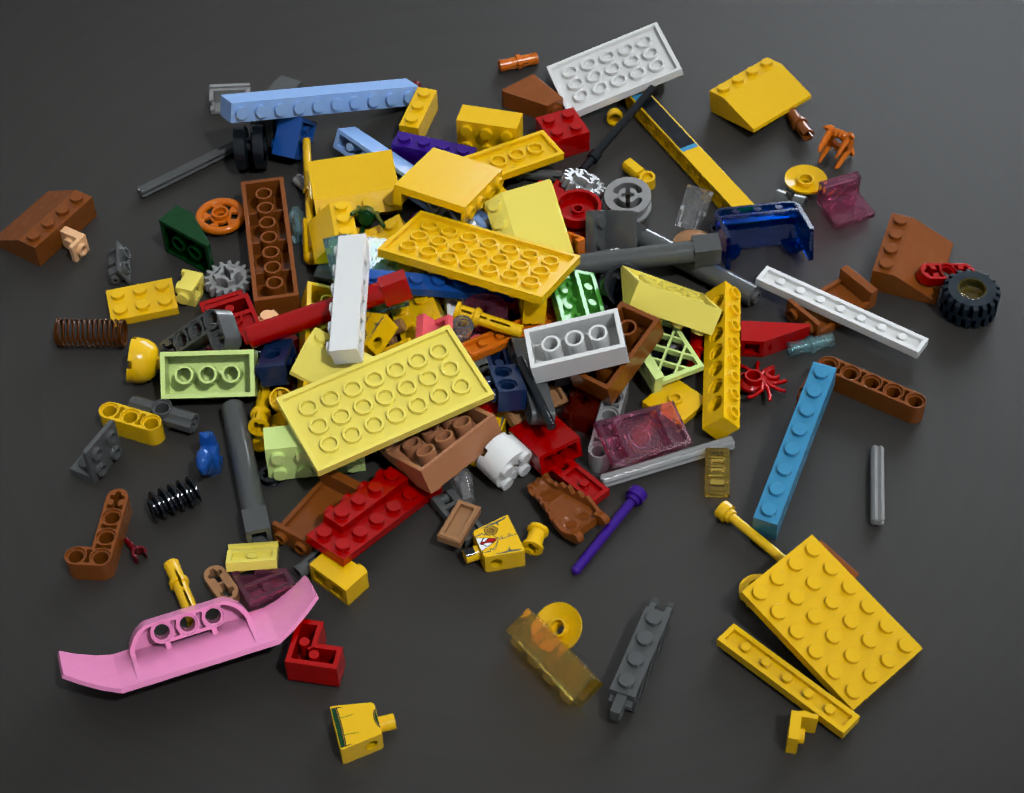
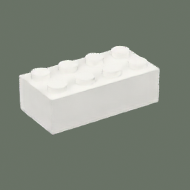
M617 308L524 329L530 368L536 384L630 363Z

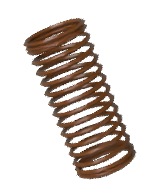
M57 318L54 323L53 338L57 347L91 346L93 348L96 346L98 348L101 346L104 348L106 346L109 348L111 346L114 348L116 346L117 348H124L128 339V327L125 319H120L119 322L115 319L113 322L112 319L109 321L107 319H104V321L102 319H99V321L94 319L93 321L90 318L88 321L86 318L84 320L81 318L79 320L76 318L74 320L71 318L69 320ZM65 321H66V325H67L66 340H65V324H64ZM70 321H71V325H72L71 340H70V337H69V323H70ZM75 321H76V324H77L76 340H75V337H74V324H75ZM80 321H81V324H82L81 341H80V336H79V325H80ZM85 321H86V324H87V336H86V341H85V336H84V325H85ZM90 321H91V324H92V336H91V341H90V334H89ZM95 321H96V324H97V336H96V341H95V332H94ZM59 322H60V327H61V337H60V338H59ZM100 322H101V324H102V336H101V340H100ZM105 322H106V324H107V336H106V340H105ZM110 322H111V324H112V337H111V339H110ZM115 323H117V337H116V339H115Z

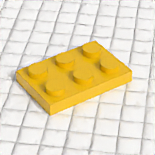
M172 278L106 290L110 318L113 322L115 319L118 322L120 319H125L127 324L179 314Z

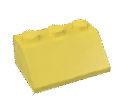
M315 327L305 341L289 374L310 384L357 363L335 365L332 357L328 356L326 351V342L330 341V335ZM364 352L363 361L373 356Z

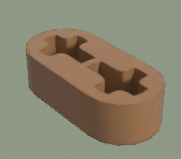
M213 565L205 570L203 576L205 585L214 598L228 597L223 594V591L226 590L229 595H232L229 598L240 601L239 589L236 583L222 566ZM216 576L217 578H220L221 582L218 583L216 579L212 577Z

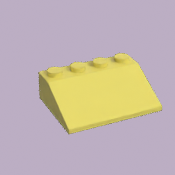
M550 179L501 192L484 202L492 231L574 254Z
M623 265L621 267L624 303L659 318L661 322L663 319L670 321V325L676 328L683 329L685 326L691 328L690 331L699 336H703L704 333L712 336L722 309L705 294Z

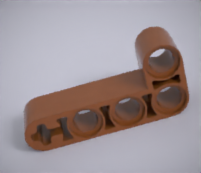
M114 489L107 494L92 547L74 546L65 552V563L72 578L105 581L115 575L124 545V538H126L132 516L129 495L124 489Z

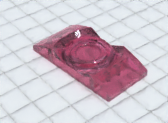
M674 401L593 423L612 467L629 466L647 458L663 456L690 446L693 443Z

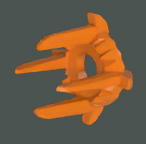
M825 125L823 128L826 132L818 146V153H821L818 163H821L832 147L835 148L834 151H837L835 159L841 154L834 169H838L848 155L854 156L853 139L855 136L852 132L848 133L839 128H834L835 126ZM835 138L841 140L842 143L837 142Z

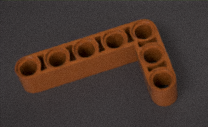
M824 356L817 362L837 368L833 391L905 422L916 424L922 421L927 401L921 393L832 356ZM807 378L798 389L796 405L798 403V400L800 398L801 392L803 390Z

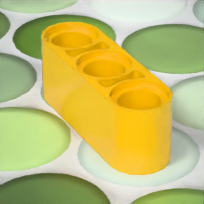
M106 402L99 407L98 411L102 426L104 427L109 420L115 421L119 436L152 446L159 445L165 440V432L160 416L116 402Z

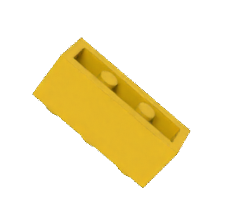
M417 87L399 124V131L426 136L438 111L437 90Z

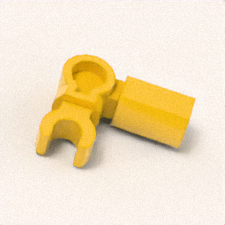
M628 158L623 162L622 170L630 177L644 181L650 190L655 188V174L652 171H646L632 158Z

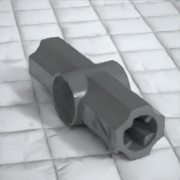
M132 396L128 401L129 407L160 416L164 430L174 428L187 433H195L200 421L198 413L174 407L167 399L153 401L139 396Z

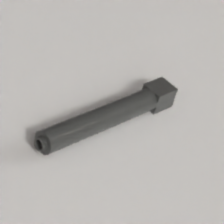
M637 222V247L673 243L670 239ZM694 263L672 265L713 288L726 280L729 284L738 288L741 292V302L747 306L756 304L761 297L758 285L717 264L694 267Z
M718 232L692 235L689 241L577 254L581 257L580 264L575 270L593 272L596 275L605 274L611 267L618 264H630L638 269L694 263V267L721 264L722 247Z
M230 399L223 403L221 412L247 542L273 541L252 438L248 430L245 405L240 400Z

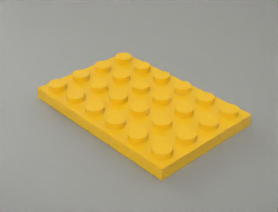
M810 535L739 594V597L831 695L853 711L923 649L813 535Z

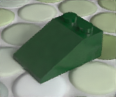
M178 205L159 219L165 251L205 274L207 270L212 271L214 261L207 237L189 210H185Z

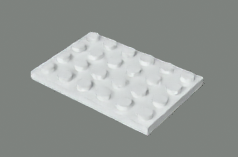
M657 22L546 67L557 93L563 97L564 108L574 107L580 117L642 92L650 85L655 87L684 75Z

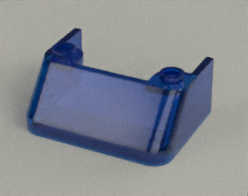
M771 202L725 207L714 211L716 233L718 232L722 247L721 260L727 270L731 269V260L741 255V249L782 245L789 253L804 251L808 260H813L814 227L798 202Z

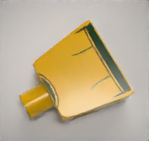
M372 702L330 707L343 764L381 750L384 747L382 733L397 729L394 714L391 713L378 717L375 705Z

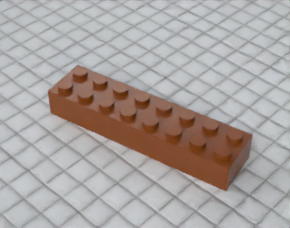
M283 177L241 182L256 314L259 317L262 311L274 309L280 315L298 309L301 305Z

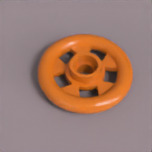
M231 198L209 200L199 207L195 215L202 231L211 235L232 233L238 230L245 222L243 205ZM232 215H238L237 219H231ZM211 220L212 224L208 225L205 221Z

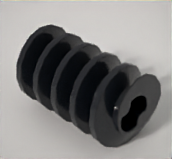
M190 476L185 477V485L181 480H177L175 482L176 488L172 484H167L166 491L162 487L158 488L157 496L152 491L148 492L147 505L156 523L159 522L158 514H161L165 519L168 518L167 510L176 515L177 506L185 511L186 502L195 507V499L197 498L202 503L200 492Z

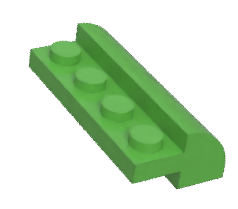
M574 269L571 275L551 294L557 322L605 311L593 272Z

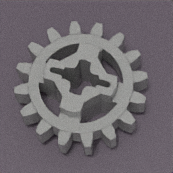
M565 169L560 179L561 186L566 188L565 191L585 189L596 194L600 200L606 190L605 184L599 182L600 178L592 173H588L584 169Z
M231 260L227 264L221 261L219 262L220 266L212 265V271H206L207 276L204 277L206 292L210 293V297L222 296L241 289L244 294L245 291L251 290L250 269H247L246 264L240 266V261H237L235 264H232Z

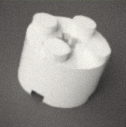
M503 432L486 445L485 449L488 451L484 457L480 454L476 463L477 468L497 487L505 491L512 486L516 477L519 475L524 477L531 469L529 462L532 453L512 433L509 432L508 435Z

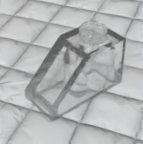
M688 184L675 225L685 229H697L708 212L714 192Z

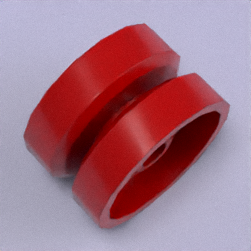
M585 189L565 191L557 197L566 229L569 232L583 236L586 242V211L602 210V202L596 194Z

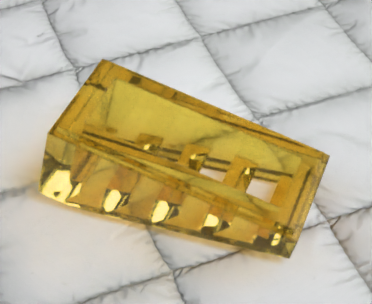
M706 448L704 459L705 497L729 498L730 449ZM710 484L724 485V487H711Z

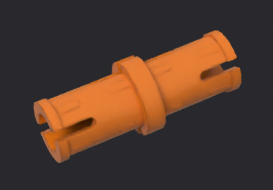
M536 52L526 55L517 54L508 59L498 60L500 73L514 69L522 70L523 67L539 64Z

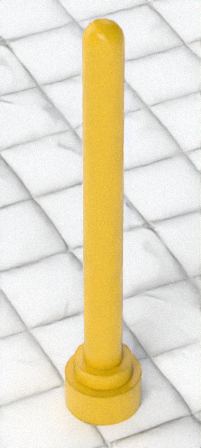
M727 500L723 501L714 512L716 518L721 522L733 524L776 561H780L786 556L737 516L735 507Z

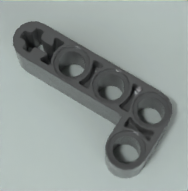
M206 310L164 339L158 346L159 356L160 352L199 351L208 344H211L214 350H238L242 344V338L233 313L230 310Z

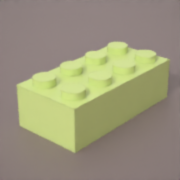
M255 349L160 352L161 399L257 397L259 378L255 374V365L258 364V351Z
M289 425L263 428L268 476L271 479L274 478L275 480L282 481L318 476ZM365 456L335 470L341 473L366 471Z

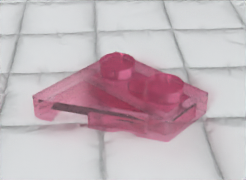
M287 568L255 570V575L241 576L239 571L231 573L233 581L236 583L249 610L280 598L296 584Z

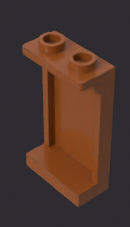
M848 265L840 268L838 279L820 289L866 311L876 305L878 289ZM793 299L787 300L785 316L793 323L810 324L809 336L815 341L842 326L840 323L800 306Z
M337 470L319 476L320 480L281 523L275 520L271 523L273 538L279 544H285L293 548L298 554L308 556L316 549L306 543V534L323 523V513L329 505H338L346 493L353 494L356 492L361 482Z

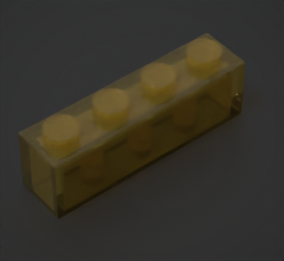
M529 608L506 630L512 637L510 640L512 645L520 652L524 650L528 654L526 660L534 668L538 669L540 667L545 672L542 677L552 687L557 685L560 688L561 692L559 695L569 705L575 703L582 708L602 687L603 683Z

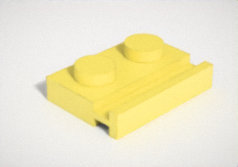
M279 542L228 544L225 563L226 572L242 573L249 570L269 571L277 569Z

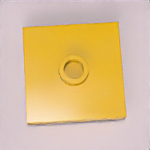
M676 380L663 385L662 391L654 394L651 393L642 401V407L678 431L703 409V395L680 380Z

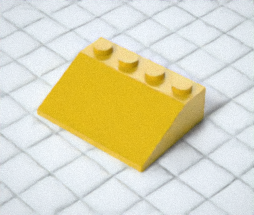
M768 57L709 91L711 112L753 133L788 113L791 108H796L811 99V94L781 63Z
M392 150L307 162L315 216L329 203L339 201L351 202L352 210H355L358 205L361 207L365 205L371 206L375 211H379V216L402 212V205L393 203L394 184L398 180ZM358 213L354 215V220L357 219Z

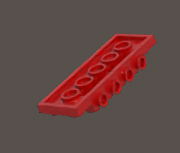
M391 466L386 470L379 469L371 481H362L356 492L353 494L346 493L338 505H329L325 509L323 523L306 534V543L344 567L426 505L431 497L439 495L442 492L443 485L439 490L430 494L417 487L399 469H394Z

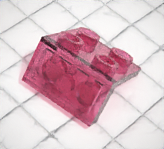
M858 171L819 182L817 203L837 228L872 218L875 215L873 209L859 193L861 175Z

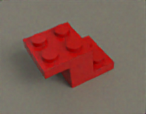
M242 289L199 302L201 313L208 309L230 310L235 317L242 340H244L242 332L245 331V326L259 322L248 293L243 294Z

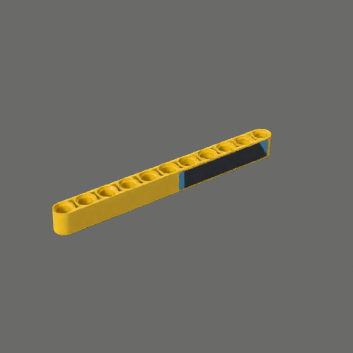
M644 91L625 98L628 110ZM651 96L635 114V118L741 233H747L764 225V217L757 206L664 107Z

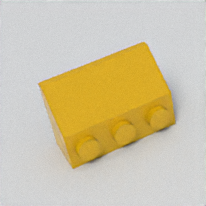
M339 201L329 203L308 222L315 264L336 263L334 246L338 244V236L357 234L354 216H350V212L353 211L351 202Z

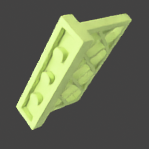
M664 319L661 325L671 328L672 334L663 333L664 335L661 339L668 340L666 347L657 344L653 349L664 353L662 359L652 357L649 354L638 369L653 394L662 391V386L704 370L703 363L681 330L670 325V321ZM671 343L682 344L684 348L682 351L670 348ZM667 354L680 357L678 363L666 361ZM683 359L693 361L695 365L686 367L681 365ZM664 366L675 371L673 374L664 376L661 369Z

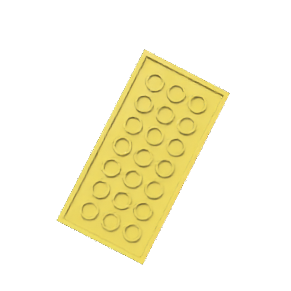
M448 324L366 359L361 363L352 365L277 397L276 403L319 477L494 399V392Z

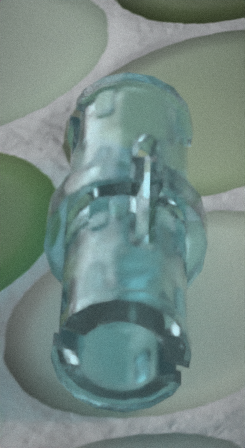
M832 332L814 337L809 335L805 339L788 342L787 347L790 348H787L790 357L807 352L812 354L819 349L834 347L835 342L831 341H834L835 338Z

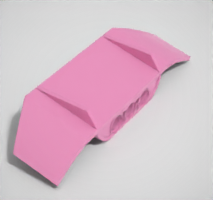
M304 575L279 599L264 608L248 612L242 604L232 598L218 597L142 621L135 628L129 641L128 650L110 655H85L58 651L57 656L61 678L102 691L127 693L279 645L297 628L319 597L309 578ZM211 608L219 610V614L214 620L205 618L206 612ZM185 616H190L194 619L193 624L187 628L180 626L181 619ZM159 624H165L168 626V631L166 634L159 636L154 633L155 627Z

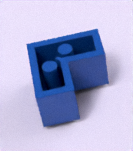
M302 117L277 119L275 123V138L271 142L272 154L302 161V139L307 137L313 142L317 122Z

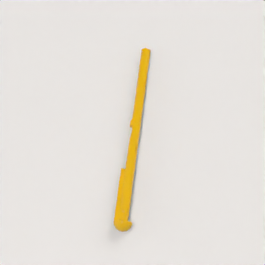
M305 137L302 139L303 194H305V218L302 219L303 260L306 264L312 266L316 264L313 258L308 222L314 218V204L307 162L311 161V140Z

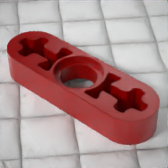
M923 263L915 276L923 285L943 286L944 281L949 277L945 276L942 271L950 275L952 273L956 274V271L959 270L965 271V269L975 271V269L966 263Z

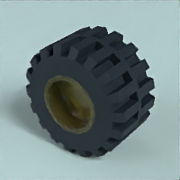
M965 269V271L959 270L956 271V274H950L949 278H946L940 298L939 308L942 311V316L947 317L949 323L954 321L957 327L964 325V329H969L970 326H973L974 329H979L980 325L983 327L987 326L988 322L991 323L996 316L1001 296L999 284H995L996 280L994 278H989L988 274H982L978 270L971 271L970 269Z

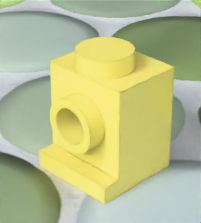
M182 269V278L175 286L176 300L180 304L196 307L206 290L204 275L201 272Z

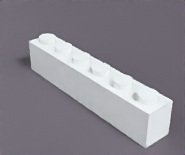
M366 233L338 236V244L334 246L336 264H333L332 270L335 281L331 284L333 302H330L329 310L332 318L331 322H328L330 341L326 342L327 355L332 357L335 365L363 362L371 246Z

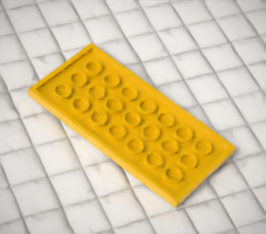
M422 210L377 248V256L388 261L405 264L411 268L422 269L431 274L442 275L451 280H459L471 286H479L491 292H499L512 298L523 299L532 304L542 305L580 264L581 257L577 254Z

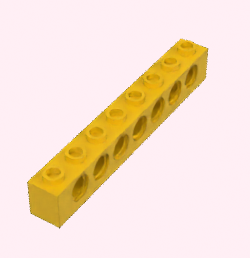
M726 280L705 293L711 301L722 309L712 336L704 333L702 430L715 439L726 437L740 429L741 292Z

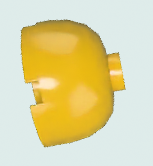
M132 337L127 359L129 361V369L126 368V381L130 383H145L152 380L157 370H160L159 350L156 344L148 339Z

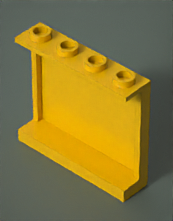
M433 147L394 184L393 203L401 206L409 197L461 213V222L467 223L470 219H473L479 209L483 208L484 202L491 199L498 190H501L504 182L502 169Z

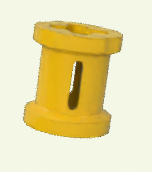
M532 522L527 526L528 534L526 539L522 541L525 553L538 556L543 552V542L549 535V529L542 523Z

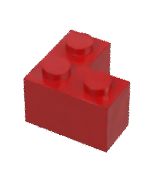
M303 619L294 630L285 659L288 680L340 687L346 666L344 650L340 646L325 644L327 639L323 621Z

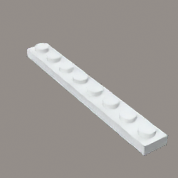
M766 266L756 278L755 284L787 300L793 299L802 307L916 359L928 344L929 339L769 266Z

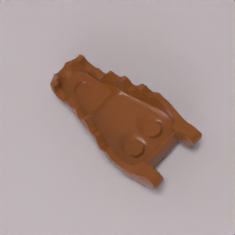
M548 473L543 474L542 477H537L534 482L527 485V492L538 501L556 531L563 538L574 544L583 542V534L596 525L605 526L610 523V517L600 510L589 495L586 496L582 490L575 491L570 484L568 486L564 482L558 484L557 481H553Z

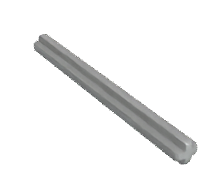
M732 436L719 438L600 474L599 480L606 487L617 485L735 448V441Z

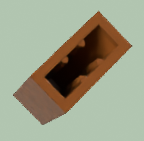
M532 74L502 89V106L536 118L562 111L563 97L535 74Z

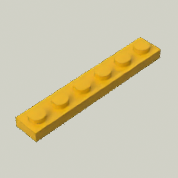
M733 623L717 638L716 645L801 709L817 714L818 721L841 739L859 722L860 716L736 624Z

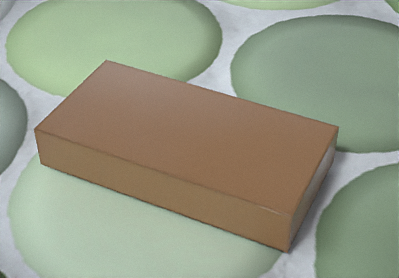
M458 499L440 529L437 541L460 549L481 514V507Z

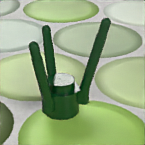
M358 205L355 210L350 212V216L358 213L357 220L361 224L359 234L364 233L366 226L371 225L375 218L382 228L386 227L379 216V211H375L371 206L365 205L361 207Z

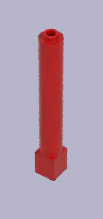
M404 269L378 277V282L368 285L367 310L383 304L389 307L413 299ZM333 297L245 326L242 336L246 346L251 345L253 349L331 322L332 316L330 315L329 304L333 302Z

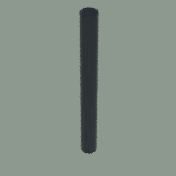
M519 356L515 359L516 365L547 430H554L556 428L554 419L524 357Z

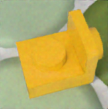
M791 710L785 748L786 753L796 754L798 744H804L805 732L815 733L818 723L817 714L804 710Z

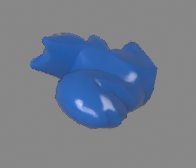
M212 431L200 432V448L195 458L197 469L203 476L211 477L222 472L223 456L219 455L220 448L217 438Z

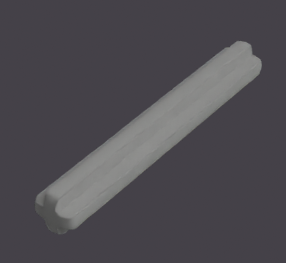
M873 445L870 451V522L872 525L882 526L885 520L884 448L881 445Z

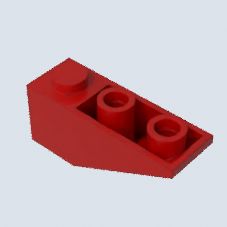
M741 321L740 356L765 357L806 343L809 338L810 324Z

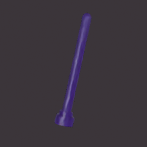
M632 485L628 489L623 505L571 568V572L574 575H579L631 509L642 505L647 499V493L642 487Z

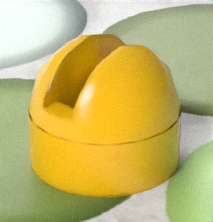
M611 108L608 111L607 122L609 125L615 126L623 117L620 109Z

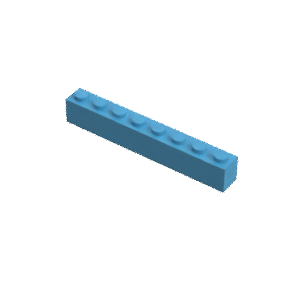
M817 362L812 364L753 516L752 528L764 537L777 539L834 388L837 370L835 367Z

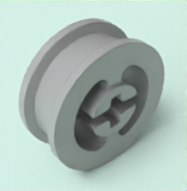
M635 177L618 178L612 181L604 192L605 210L637 211V222L639 223L646 220L650 215L652 207L651 190L644 181ZM628 194L630 195V208H626V195Z

